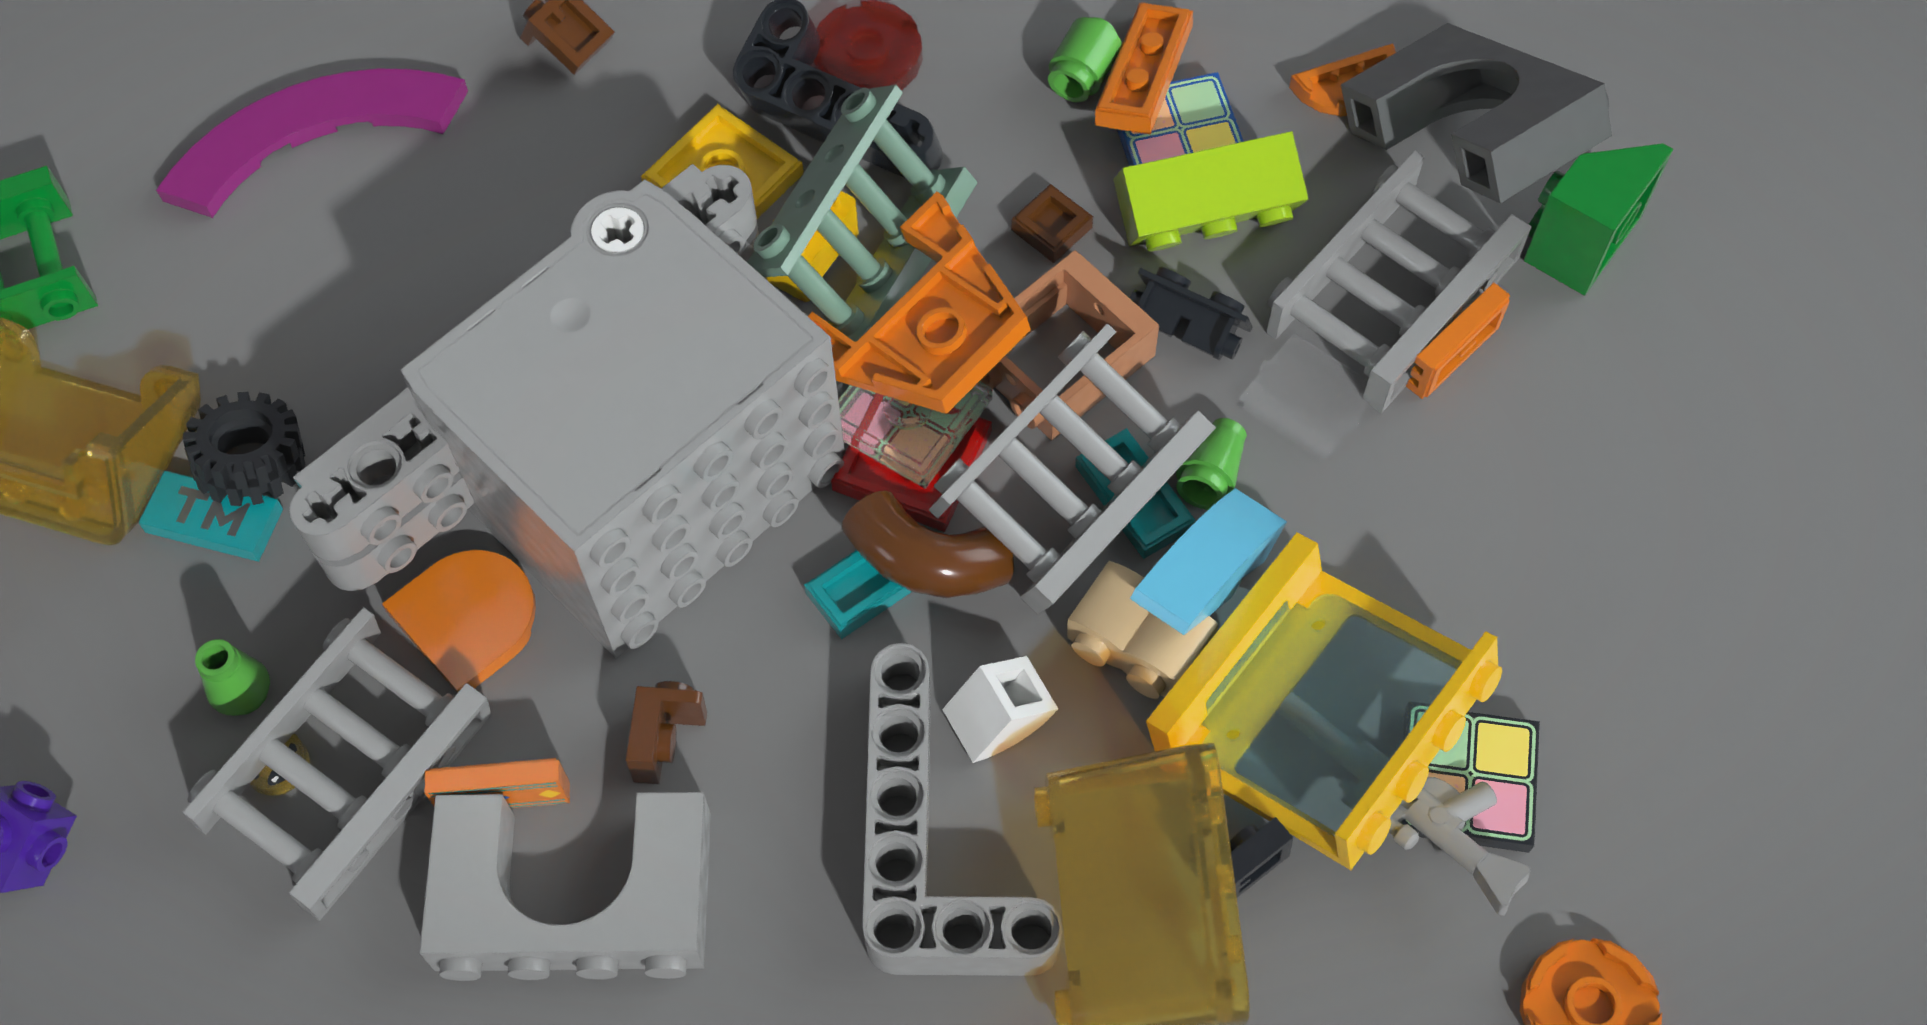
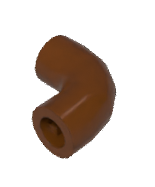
M878 491L865 496L855 503L842 521L841 529L859 554L884 578L915 593L942 598L974 595L1006 585L1013 576V553L985 526L969 532L952 535L933 532L918 524L906 512L896 497L888 491Z

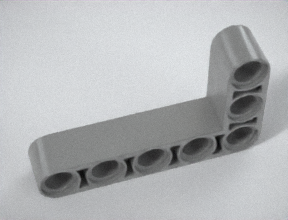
M903 643L888 645L875 656L870 671L863 932L868 957L879 970L894 975L1033 976L1043 974L1052 968L1059 958L1063 931L1059 913L1054 906L1045 900L1033 897H927L931 718L930 672L926 657L916 647ZM900 674L910 675L917 680L914 686L902 691L893 690L885 685L890 678ZM898 734L908 735L916 741L911 749L900 753L889 751L883 746L888 738ZM894 796L908 797L916 804L910 812L901 816L888 815L881 809L884 802ZM893 859L906 860L914 867L911 875L901 881H889L879 874L881 867ZM897 923L911 929L913 937L906 945L900 948H887L877 941V935L888 925ZM960 924L971 925L982 935L977 944L966 949L954 948L947 943L944 937L949 929ZM1031 924L1044 929L1050 939L1041 948L1030 950L1018 945L1012 936L1020 927Z

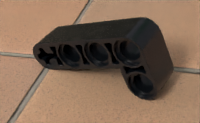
M774 0L761 12L733 67L734 81L751 109L755 112L824 142L842 115L841 107L844 101L852 93L862 88L812 67L820 48V36L806 8L797 0ZM801 27L799 32L792 38L780 39L782 33L788 28ZM775 75L773 81L766 87L754 88L755 83L761 77ZM824 96V101L815 109H802L804 103L811 97ZM896 103L887 121L929 170H937L943 158L942 147L929 119L917 111ZM872 141L862 159L904 177L877 144ZM919 141H922L923 144L920 147L917 146Z

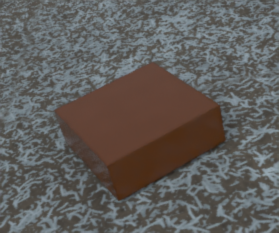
M1049 184L1011 219V230L1053 263L1093 228V216L1052 184Z

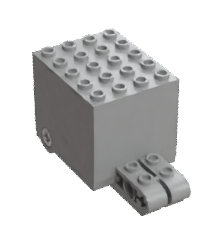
M692 164L661 189L644 179L630 191H611L593 198L576 214L571 226V237L404 366L400 371L408 387L293 477L300 489L295 493L290 503V518L331 583L343 590L358 591L379 582L388 573H394L403 569L412 561L420 547L439 532L448 531L456 526L463 519L469 508L471 513L617 659L627 649H636L645 644L656 632L659 622L677 606L683 608L695 601L704 590L706 581L724 566L731 567L740 562L750 551L753 541L770 526L778 527L785 523L796 511L799 501L816 486L823 488L829 485L835 472L837 473L844 465L842 458L845 454L831 337L747 263L754 252V242L759 236L752 187L748 176L739 168L730 165H716L701 172Z

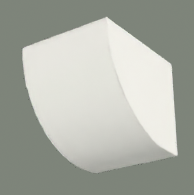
M1027 656L979 666L942 710L971 761L974 763L994 756L1022 741L1040 728L1058 710V707Z

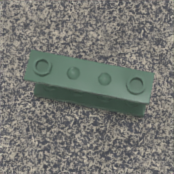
M897 85L871 89L862 88L852 93L844 101L841 107L842 115L772 224L764 229L756 238L753 246L754 252L747 261L763 277L788 276L829 319V324L855 342L920 280L932 260L905 241L900 226L936 192L944 196L950 205L952 213L957 218L978 183L965 167L929 170L887 121L889 114L903 94ZM872 141L877 144L912 185L911 195L901 211L859 165L860 160ZM845 185L885 229L884 239L874 256L830 209ZM816 230L857 273V283L846 301L834 291L801 255Z

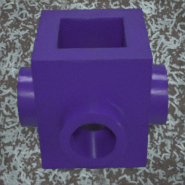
M18 781L16 785L0 787V893L44 886L51 869L62 859L67 849L68 842L66 838L77 815L56 803L55 793L40 784L30 781Z

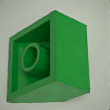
M1661 143L1585 153L1577 157L1566 174L1556 170L1541 191L1538 202L1542 205L1529 223L1531 229L1528 237L1532 238L1524 262L1585 296L1643 216L1673 152V148Z

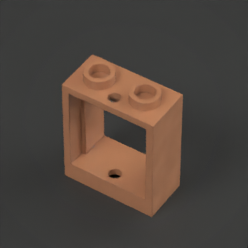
M1076 250L1014 298L1025 313L1031 329L1022 339L1066 304L1097 333L1108 323L1116 333L1107 342L1116 350L1104 360L1125 380L1156 354L1159 324ZM1006 355L979 381L987 389L992 390L996 388L1010 401L1011 408L1017 417L1043 391ZM1084 375L1059 397L1081 417L1106 397V395ZM1040 413L1027 425L1031 429L1039 428L1051 441L1061 434Z

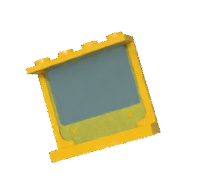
M1296 532L1146 720L1154 751L1266 820L1271 821L1276 817L1291 835L1347 869L1352 870L1364 852L1371 855L1382 845L1391 826V819L1389 818L1403 800L1410 803L1418 796L1428 777V765L1439 750L1448 752L1456 744L1465 727L1466 718L1464 716L1475 701L1485 702L1496 689L1502 675V668L1498 666L1497 637L1485 631L1472 650L1322 571L1318 543Z

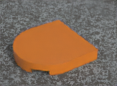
M468 550L454 553L437 561L384 601L382 606L458 693L466 683L475 689L512 660L525 647L532 633L531 628L535 618L536 599L525 573L512 560L491 551Z

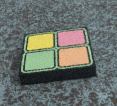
M1408 705L1405 711L1403 741L1429 706ZM1467 712L1464 716L1466 718L1465 727L1460 738L1448 752L1439 750L1428 765L1429 773L1427 778L1436 777L1454 787L1459 793L1482 781L1488 783L1496 794V805L1467 820L1462 832L1480 846L1530 853L1535 843L1540 722ZM1404 819L1400 822L1402 825L1408 824L1419 833V837L1427 838L1407 820Z

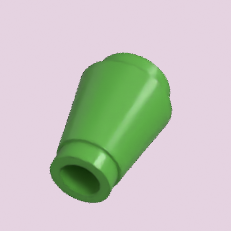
M1216 419L1212 423L1216 427L1214 431L1176 471L1178 480L1176 485L1177 491L1192 506L1209 510L1221 498L1235 489L1247 434L1243 426L1232 419Z
M221 639L210 640L198 649L195 656V664L199 671L207 700L216 711L231 716L245 715L255 711L263 704L269 690L270 677L266 667L260 661Z

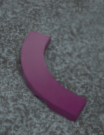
M368 69L322 76L289 86L248 105L214 127L195 143L172 167L156 191L163 202L213 218L234 190L261 167L262 160L287 144H290L293 148L312 139L338 132L337 126L359 122H369L373 126L418 128L444 134L468 93L465 80L440 73L412 69Z

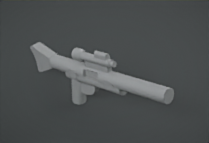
M1295 695L1288 696L1277 715L1361 783L1356 787L1353 783L1349 784L1347 781H1344L1339 787L1343 791V795L1346 796L1342 804L1352 811L1389 760L1367 743L1363 744L1360 748L1357 747ZM1436 777L1427 778L1418 796L1410 803L1403 800L1389 818L1391 819L1389 833L1394 836V841L1404 850L1412 849L1419 840V833L1408 824L1402 825L1400 823L1404 819L1407 820L1473 875L1495 912L1500 916H1505L1514 894L1528 881L1531 872L1530 867L1496 854L1488 853L1462 832L1467 820L1496 805L1497 798L1494 790L1488 783L1482 781L1459 793L1454 787Z

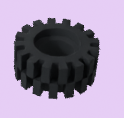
M237 392L238 401L229 403L227 395L216 398L218 408L212 409L209 405L205 404L198 409L200 419L190 417L186 424L188 432H183L184 449L193 479L203 494L209 491L211 500L219 503L228 495L231 506H242L243 497L251 496L252 504L256 505L264 503L262 494L269 491L274 499L284 494L282 482L293 487L296 483L293 477L297 474V471L300 472L305 468L304 457L306 455L296 415L292 409H287L284 401L278 398L271 403L270 395L259 392L255 401H251L249 392ZM245 443L264 444L260 448L245 454L226 453L230 449Z

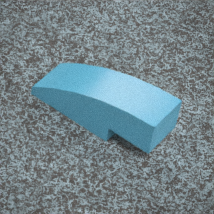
M1235 488L1215 503L1175 542L1135 588L1130 599L1185 635L1233 597L1242 579L1265 562L1287 521Z

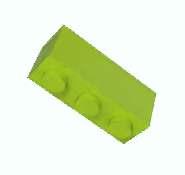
M1293 131L1124 167L1113 179L1129 246L1146 243L1148 252L1177 246L1182 243L1180 235L1202 231L1204 239L1232 234L1238 231L1236 223L1256 218L1258 219L1259 227L1280 224L1293 219L1292 211L1309 200Z

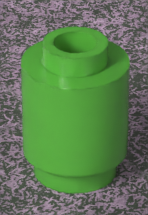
M1081 17L1073 21L1049 63L1050 74L1048 76V83L1052 90L1060 97L1072 102H1083L1090 95L1098 92L1122 46L1118 34L1109 22L1098 17Z

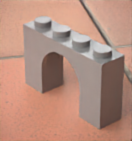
M704 792L636 793L633 859L625 886L617 898L597 915L578 923L566 925H552L535 921L523 915L513 905L510 893V873L515 815L503 794L435 795L419 954L434 971H439L440 977L455 981H471L481 978L482 971H508V976L515 979L541 980L549 977L550 970H576V974L582 978L611 979L618 976V969H645L647 976L673 979L685 976L686 969L704 968L711 812Z

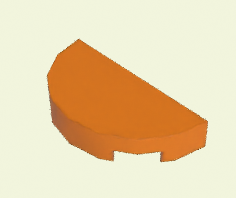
M1394 44L1385 45L1291 75L1289 88L1302 103L1320 113L1341 117L1347 116L1341 84L1395 54Z

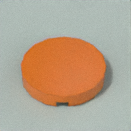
M1592 938L1591 941L1583 939L1573 941L1574 939L1558 942L1537 958L1521 985L1520 1014L1524 1025H1662V1012L1660 1013V1004L1657 999L1659 991L1654 977L1634 954L1608 940Z

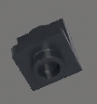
M1276 817L1261 829L1252 823L1239 831L1226 844L1224 850L1228 855L1223 858L1199 829H1196L1186 838V855L1189 859L1184 864L1190 876L1205 893L1210 895L1216 890L1229 905L1290 856L1293 836Z

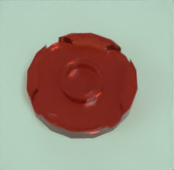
M878 0L860 1L861 6L847 9L845 4L833 9L819 22L816 30L820 36V48L814 60L815 68L858 87L868 89L897 85L902 91L916 78L923 61L921 35L912 16L896 5Z

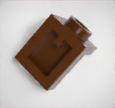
M534 0L523 13L527 23L520 39L527 46L537 39L575 75L612 39L615 31L583 0Z
M676 681L659 682L655 687L637 686L626 755V763L633 782L660 783L662 763H672L674 759L676 724L706 725L707 709L702 692L694 690L685 683Z

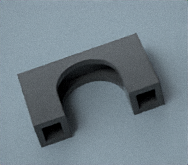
M1449 23L1341 84L1351 134L1385 150L1446 116L1469 110L1492 109L1453 132L1451 136L1460 184L1498 203L1504 202L1612 136L1608 111L1609 98L1606 93L1605 83Z

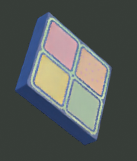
M1218 72L1171 82L1151 135L1117 129L1129 166L1244 142Z

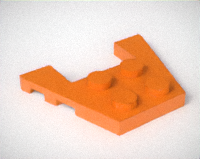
M936 192L900 226L906 242L937 262L933 268L856 342L813 311L808 317L831 337L836 381L947 414L1031 329L1025 313L991 264L985 261L964 225L958 222L951 211L949 203L942 194Z

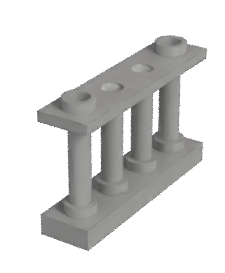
M1414 151L1399 168L1392 164L1384 171L1374 187V195L1294 280L1286 277L1278 284L1267 303V306L1271 308V314L1266 333L1275 340L1297 319L1365 367L1363 373L1369 377L1362 401L1381 414L1406 387L1408 380L1412 377L1410 375L1411 370L1416 365L1414 363L1416 356L1493 283L1497 284L1518 261L1531 229L1530 225L1511 214L1496 232L1491 228L1483 231L1416 187L1425 157L1417 151ZM1402 205L1470 251L1468 257L1471 260L1462 270L1456 266L1449 269L1384 226V222ZM1367 242L1435 288L1434 295L1437 298L1428 308L1421 304L1414 308L1348 263V261ZM1332 280L1398 325L1401 338L1392 348L1386 344L1378 347L1312 300Z
M1108 323L1093 339L1082 331L1058 356V359L1066 367L970 467L959 459L934 485L942 494L929 509L935 517L939 518L957 499L1029 568L1026 575L1033 583L1020 598L1037 614L1046 610L1060 598L1216 428L1199 410L1182 424L1174 417L1168 421L1097 353L1116 333ZM1079 371L1150 438L1147 444L1155 452L1142 466L1134 460L1128 464L1057 395ZM1038 413L1111 481L1107 487L1115 495L1101 510L1094 503L1088 507L1016 438ZM997 456L1010 466L1070 524L1067 531L1074 539L1060 554L1053 547L1048 551L1042 547L974 481Z
M365 607L360 610L352 621L349 618H345L330 631L323 643L325 651L225 765L219 771L215 769L210 770L198 780L188 795L187 800L190 804L183 811V814L205 835L222 818L294 873L292 881L296 885L290 890L289 894L302 909L318 921L325 916L425 796V771H429L432 768L449 767L492 716L487 698L466 683L455 697L450 693L441 696L375 647L373 643L381 635L374 614ZM354 665L361 668L427 717L425 725L428 729L412 747L408 744L399 747L329 694ZM310 715H313L383 768L381 775L385 779L369 798L362 795L356 799L285 745ZM266 766L339 820L337 827L341 831L324 851L320 848H316L313 851L309 850L239 797Z

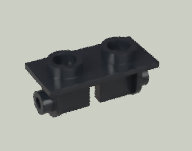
M1159 267L1156 274L1143 268L1139 269L1138 274L1147 286L1144 293L1135 289L1129 298L1159 324V332L1172 337L1181 318L1190 321L1181 340L1183 343L1207 353L1217 360H1220L1223 356L1231 360L1234 359L1243 338L1235 335L1237 328L1239 327L1248 332H1251L1253 328L1248 316L1242 314L1245 308L1242 303L1216 291H1213L1208 299L1188 290L1192 283L1189 279L1164 267Z

